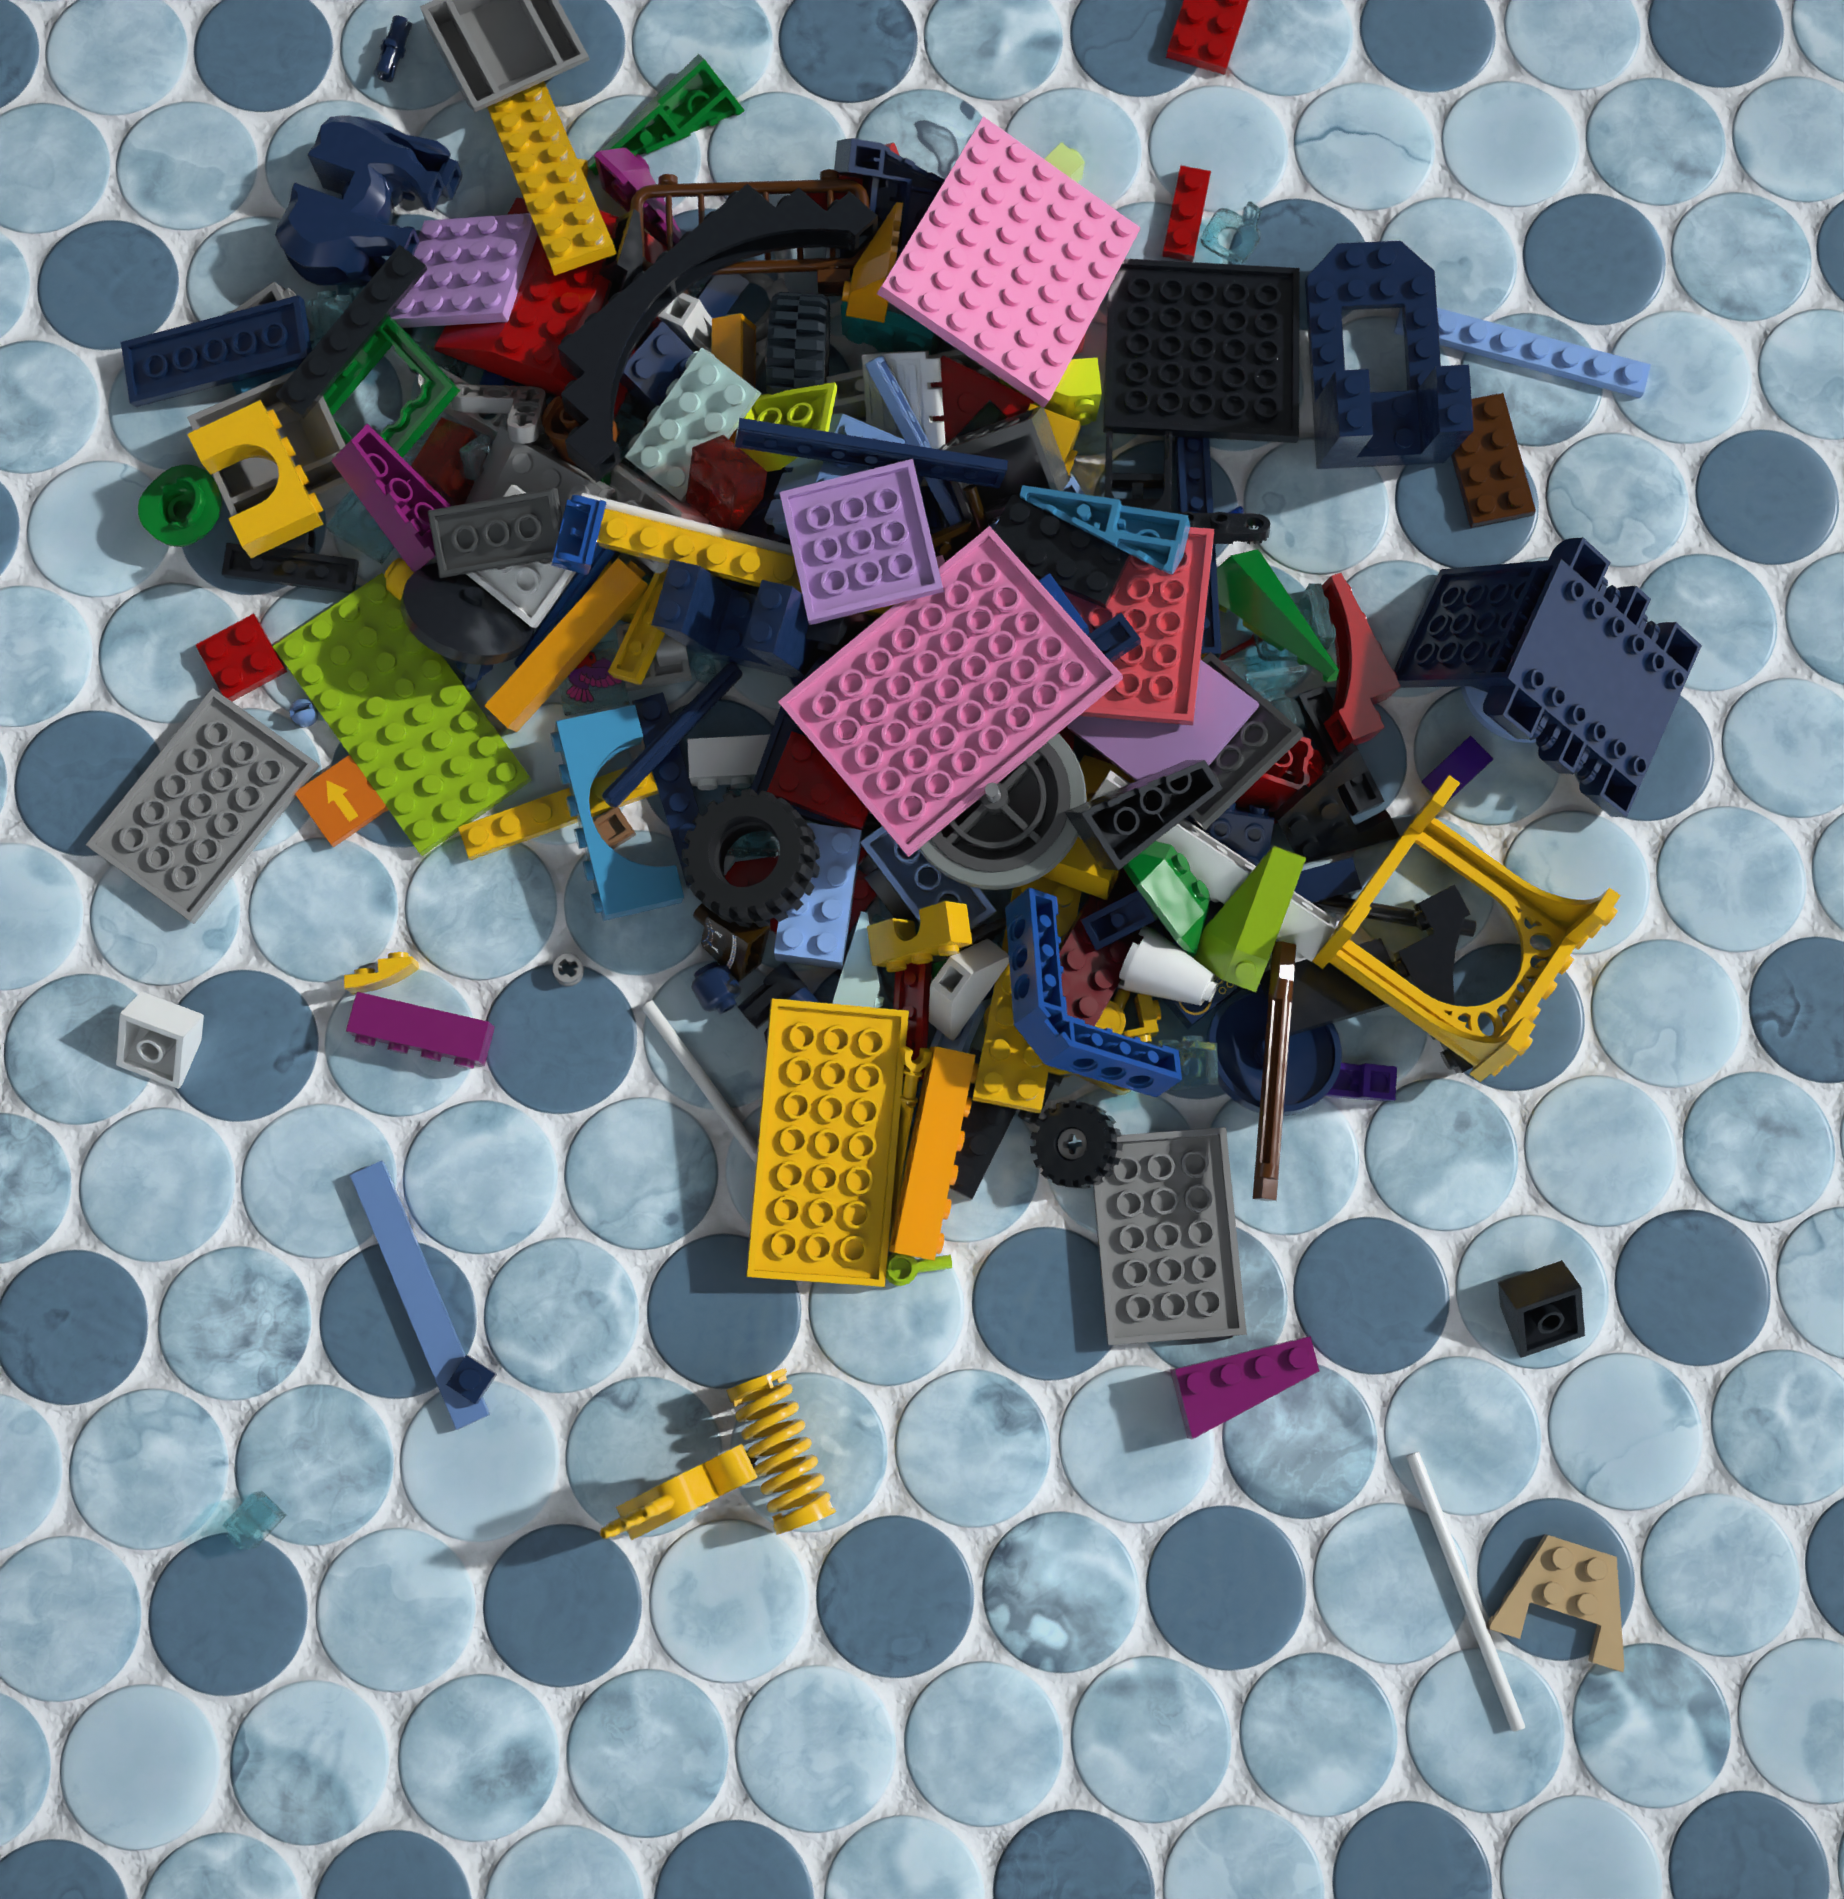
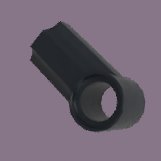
M786 962L781 963L772 970L763 980L764 984L738 1006V1009L756 1029L769 1020L771 998L787 1000L801 988H808Z

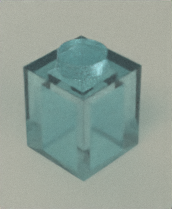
M263 1491L253 1492L222 1526L229 1532L227 1538L239 1549L245 1547L249 1550L257 1548L287 1514Z

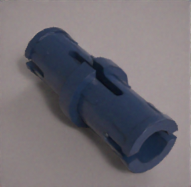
M393 16L386 40L383 39L380 45L381 54L373 73L375 76H378V79L385 82H393L400 58L403 59L406 52L405 44L412 28V23L407 22L408 19L403 16Z

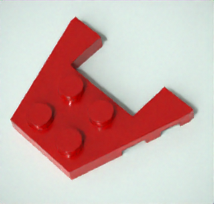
M944 355L940 357L942 381L931 382V388H942L944 415L933 416V421H944L945 444L956 437L988 401L1006 418L1026 412L1030 404L1034 403L1027 396Z

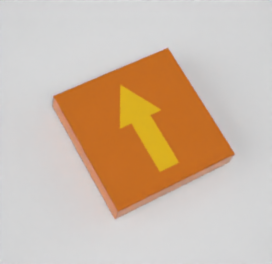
M350 755L308 782L295 793L333 848L388 811L384 802Z

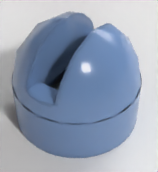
M297 699L291 704L290 717L298 726L309 727L317 721L318 710L310 700ZM307 706L310 707V709L302 710L296 713V711L299 709L305 708Z

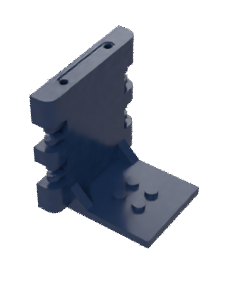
M1583 537L1562 541L1554 548L1549 559L1544 561L1440 569L1394 668L1397 680L1401 686L1400 688L1471 686L1487 692L1488 694L1483 703V712L1516 739H1529L1530 741L1536 739V745L1539 747L1538 756L1543 762L1560 774L1573 775L1577 773V779L1580 781L1579 789L1582 794L1609 816L1627 818L1702 645L1677 622L1658 624L1652 620L1648 622L1645 612L1651 599L1637 586L1616 588L1611 585L1607 587L1608 580L1604 576L1611 562Z

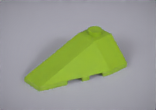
M1273 846L1251 871L1237 891L1225 902L1221 910L1204 927L1198 953L1192 958L1223 981L1256 992L1271 956L1306 857Z

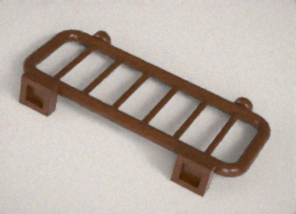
M827 169L820 172V180L678 184L677 176L663 174L658 178L659 184L643 186L637 190L630 204V211L635 209L640 214L643 271L645 272L654 264L648 262L644 255L643 204L650 198H665L667 251L673 248L672 197H698L699 225L705 217L704 196H729L732 192L739 191L746 184H749L768 202L769 195L791 194L797 188H800L804 193H827V209L834 201L833 193L851 192L868 208L869 198L867 191L860 183L850 179H839L838 171ZM870 242L853 257L836 258V248H829L830 258L804 259L803 248H797V259L771 260V252L765 254V260L739 261L711 275L817 272L818 294L842 296L844 282H850V271L853 270ZM687 289L683 293L689 295V289Z

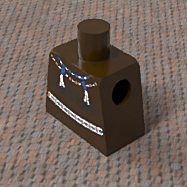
M702 903L696 908L693 918L704 926L701 939L702 947L720 965H727L738 982L761 965L771 925L759 927L756 923H752L750 928L742 927L736 922L729 923L721 919Z

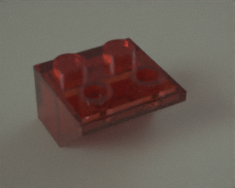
M441 417L411 467L451 506L462 505L472 489L489 449L471 428Z
M725 435L718 436L692 447L686 501L709 520L713 526L737 532L763 499L767 471L744 451L735 447V444Z

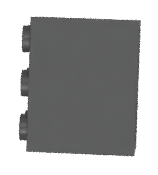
M1041 406L954 437L942 449L1008 460L1007 472L1000 488L975 485L989 525L998 521L997 517L1002 515L1011 494L1020 497L1022 485L1064 491L1063 489L1070 481L1045 409ZM950 481L965 520H973L963 492L964 487L973 484Z

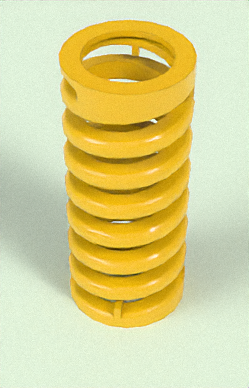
M786 1368L726 1390L729 1401L733 1403L734 1407L753 1401L736 1412L735 1418L738 1422L760 1419L742 1430V1438L744 1440H754L767 1437L752 1445L748 1449V1456L750 1458H760L776 1454L755 1466L756 1475L766 1476L785 1471L764 1482L760 1487L761 1493L768 1495L792 1489L767 1503L768 1512L775 1513L802 1506L785 1516H782V1513L772 1516L776 1535L802 1527L836 1512L835 1508L831 1506V1496L827 1491L809 1493L823 1484L824 1476L821 1473L802 1475L818 1464L817 1457L815 1455H805L793 1458L810 1448L812 1445L811 1439L799 1437L786 1440L801 1432L805 1428V1422L802 1419H793L777 1423L799 1410V1405L796 1401L771 1405L788 1396L793 1391L792 1385L789 1383L774 1386L772 1384L774 1380H777V1383L787 1380Z

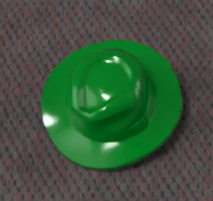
M178 465L163 472L144 490L139 499L138 516L142 526L155 539L169 546L184 547L202 539L212 530L220 516L222 495L215 479L205 469L195 465Z

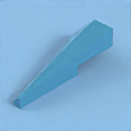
M1022 485L1021 499L1168 574L1173 575L1183 558L1190 530L1188 515L1123 506L1119 499Z

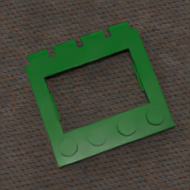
M388 316L323 397L333 416L393 345L396 348L394 351L407 365L425 379V382L421 385V393L415 400H408L400 410L399 419L393 425H387L379 434L403 458L460 390L395 320ZM334 419L337 428L346 445L352 439V437L340 425V423Z

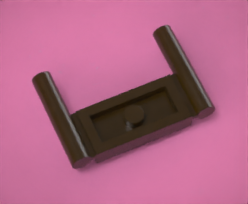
M968 485L963 488L973 520H963L931 535L936 557L942 555L945 562L989 527L975 485Z

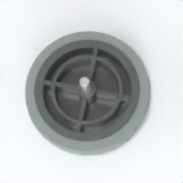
M1057 733L999 783L987 784L985 794L920 847V852L938 871L970 887L988 890L1010 889L1029 884L1041 878L1063 860L1079 835L1065 814L1066 811L1086 803L1087 800L1084 775L1074 752Z

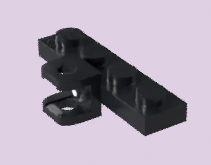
M311 530L253 558L249 557L241 544L226 543L221 575L225 578L352 593L356 587L359 561L352 558L314 554L316 535L314 530Z

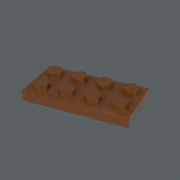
M1504 393L1473 398L1474 431L1451 455L1470 528L1533 516L1536 509Z

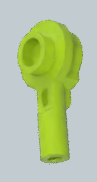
M891 1253L887 1257L886 1279L894 1285L904 1286L913 1281L918 1273L951 1269V1255L936 1256L934 1261L924 1258L915 1259L909 1255Z

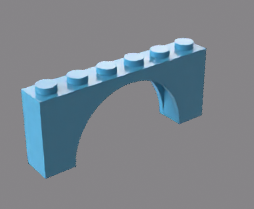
M631 705L556 721L555 732L550 733L554 752L561 753L563 764L558 765L562 784L569 785L571 796L566 797L570 816L577 817L579 828L574 829L578 848H585L587 861H583V869L586 880H593L596 893L591 894V900L595 914L601 912L602 920L606 921L681 904L684 894L677 866H647L622 857L602 839L594 825L590 812V788L601 768L620 752L641 745L643 734L636 706Z

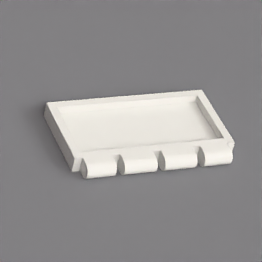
M929 351L862 354L867 424L904 439L865 366L866 363L882 355L933 449H943L946 445L944 421H933V416L944 415L942 388H931V382L942 381L940 357H929ZM925 477L922 480L921 486H929Z

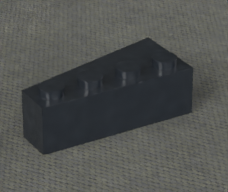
M1185 760L1070 809L1065 814L1101 869L1119 870L1223 788L1205 760Z

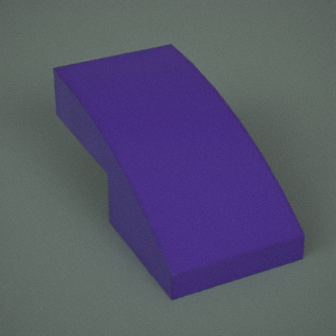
M1469 736L1426 776L1421 783L1434 794L1449 775L1459 781L1460 784L1447 801L1448 803L1494 758L1472 736Z
M1341 1062L1337 1080L1325 1096L1395 1101L1397 1067Z

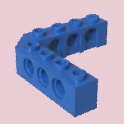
M1029 887L1005 907L1014 1026L1042 1062L1048 1066L1152 1097H1158L1180 1082L1182 1075L1178 1049L1165 1045L1160 1047L1141 1041L1139 1037L1134 1036L1130 1038L1114 1033L1113 1029L1094 1027L1085 1024V1020L1067 1015L1066 997L1063 996L1061 974L1064 973V970L1060 966L1059 956L1061 937H1058L1056 916L1059 914L1057 896Z

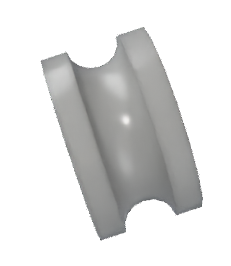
M565 953L555 959L553 973L561 985L574 986L582 980L584 967L576 955ZM566 962L570 966L574 964L578 966V968H574L575 975L572 977L568 974H563L562 976L559 974V971H563L562 965Z

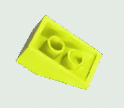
M1098 357L1071 359L1056 390L1044 409L1080 421L1081 426L1096 421L1102 395ZM999 378L998 383L1021 393L1020 391L1006 383L1004 380ZM1036 402L1033 403V405L1040 407Z
M833 382L786 390L773 395L762 394L744 419L829 432L837 385ZM735 443L733 447L749 474L780 470L798 458L737 448Z

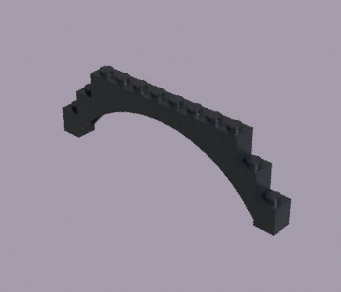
M746 184L739 191L732 192L721 207L716 211L709 212L700 225L693 231L686 232L679 240V243L671 250L661 253L649 269L638 273L628 287L622 292L615 293L606 306L599 312L589 315L584 325L573 334L566 335L557 347L561 365L576 378L570 381L561 393L564 410L581 425L575 427L565 440L568 457L596 483L621 462L618 444L613 440L614 407L619 383L638 341L654 319L676 297L698 281L724 267L769 252L795 248L824 247L849 249L855 255L877 233L878 215L851 192H848L841 199L834 200L827 211L800 188H797L790 195L783 196L776 207L749 184Z

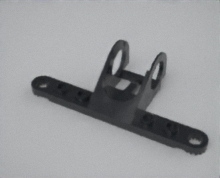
M1106 431L1104 497L1117 499L1112 494V488H1132V499H1119L1123 506L1171 513L1172 431H1165L1164 474L1112 473L1113 431ZM1143 488H1163V496L1161 499H1143ZM1188 511L1176 513L1188 515L1190 527L1214 529L1213 544H1233V541L1257 544V541L1259 543L1266 541L1270 534V521L1261 514L1193 513Z

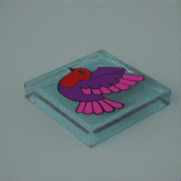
M618 639L599 642L560 684L559 689L565 716L630 704L625 681L613 678L608 673L619 649Z

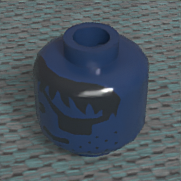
M712 962L694 973L695 979L692 982L691 988L705 1011L718 1010L719 1014H723L737 1005L735 999L741 994L742 988L727 965H719L717 962Z

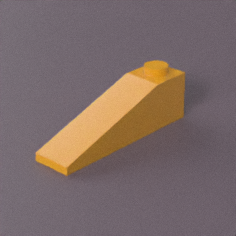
M896 202L853 268L851 282H844L841 301L848 302L846 316L885 322L888 301L879 296L877 292L896 262L903 203Z

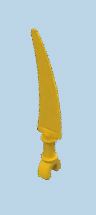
M901 1046L900 1058L903 1064L906 1065V1068L903 1070L905 1074L902 1096L899 1097L901 1108L891 1211V1235L900 1195L914 1107H916L918 1102L916 1097L918 1080L923 1074L921 1070L926 1068L931 1059L932 1052L928 1048H920L919 1057L916 1060H911L913 1050L909 1047Z

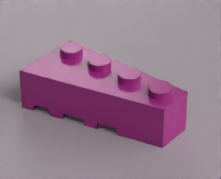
M366 424L331 461L409 568L415 573L436 556L428 511L451 507V505L380 435Z
M1311 1336L1170 1370L1187 1439H1194L1320 1371Z

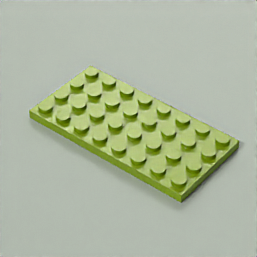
M381 573L273 645V648L417 851L423 856L457 833L459 826L473 822L531 782L532 779L444 657L421 643L408 629L401 614V601L387 590L385 585L386 579L384 574Z

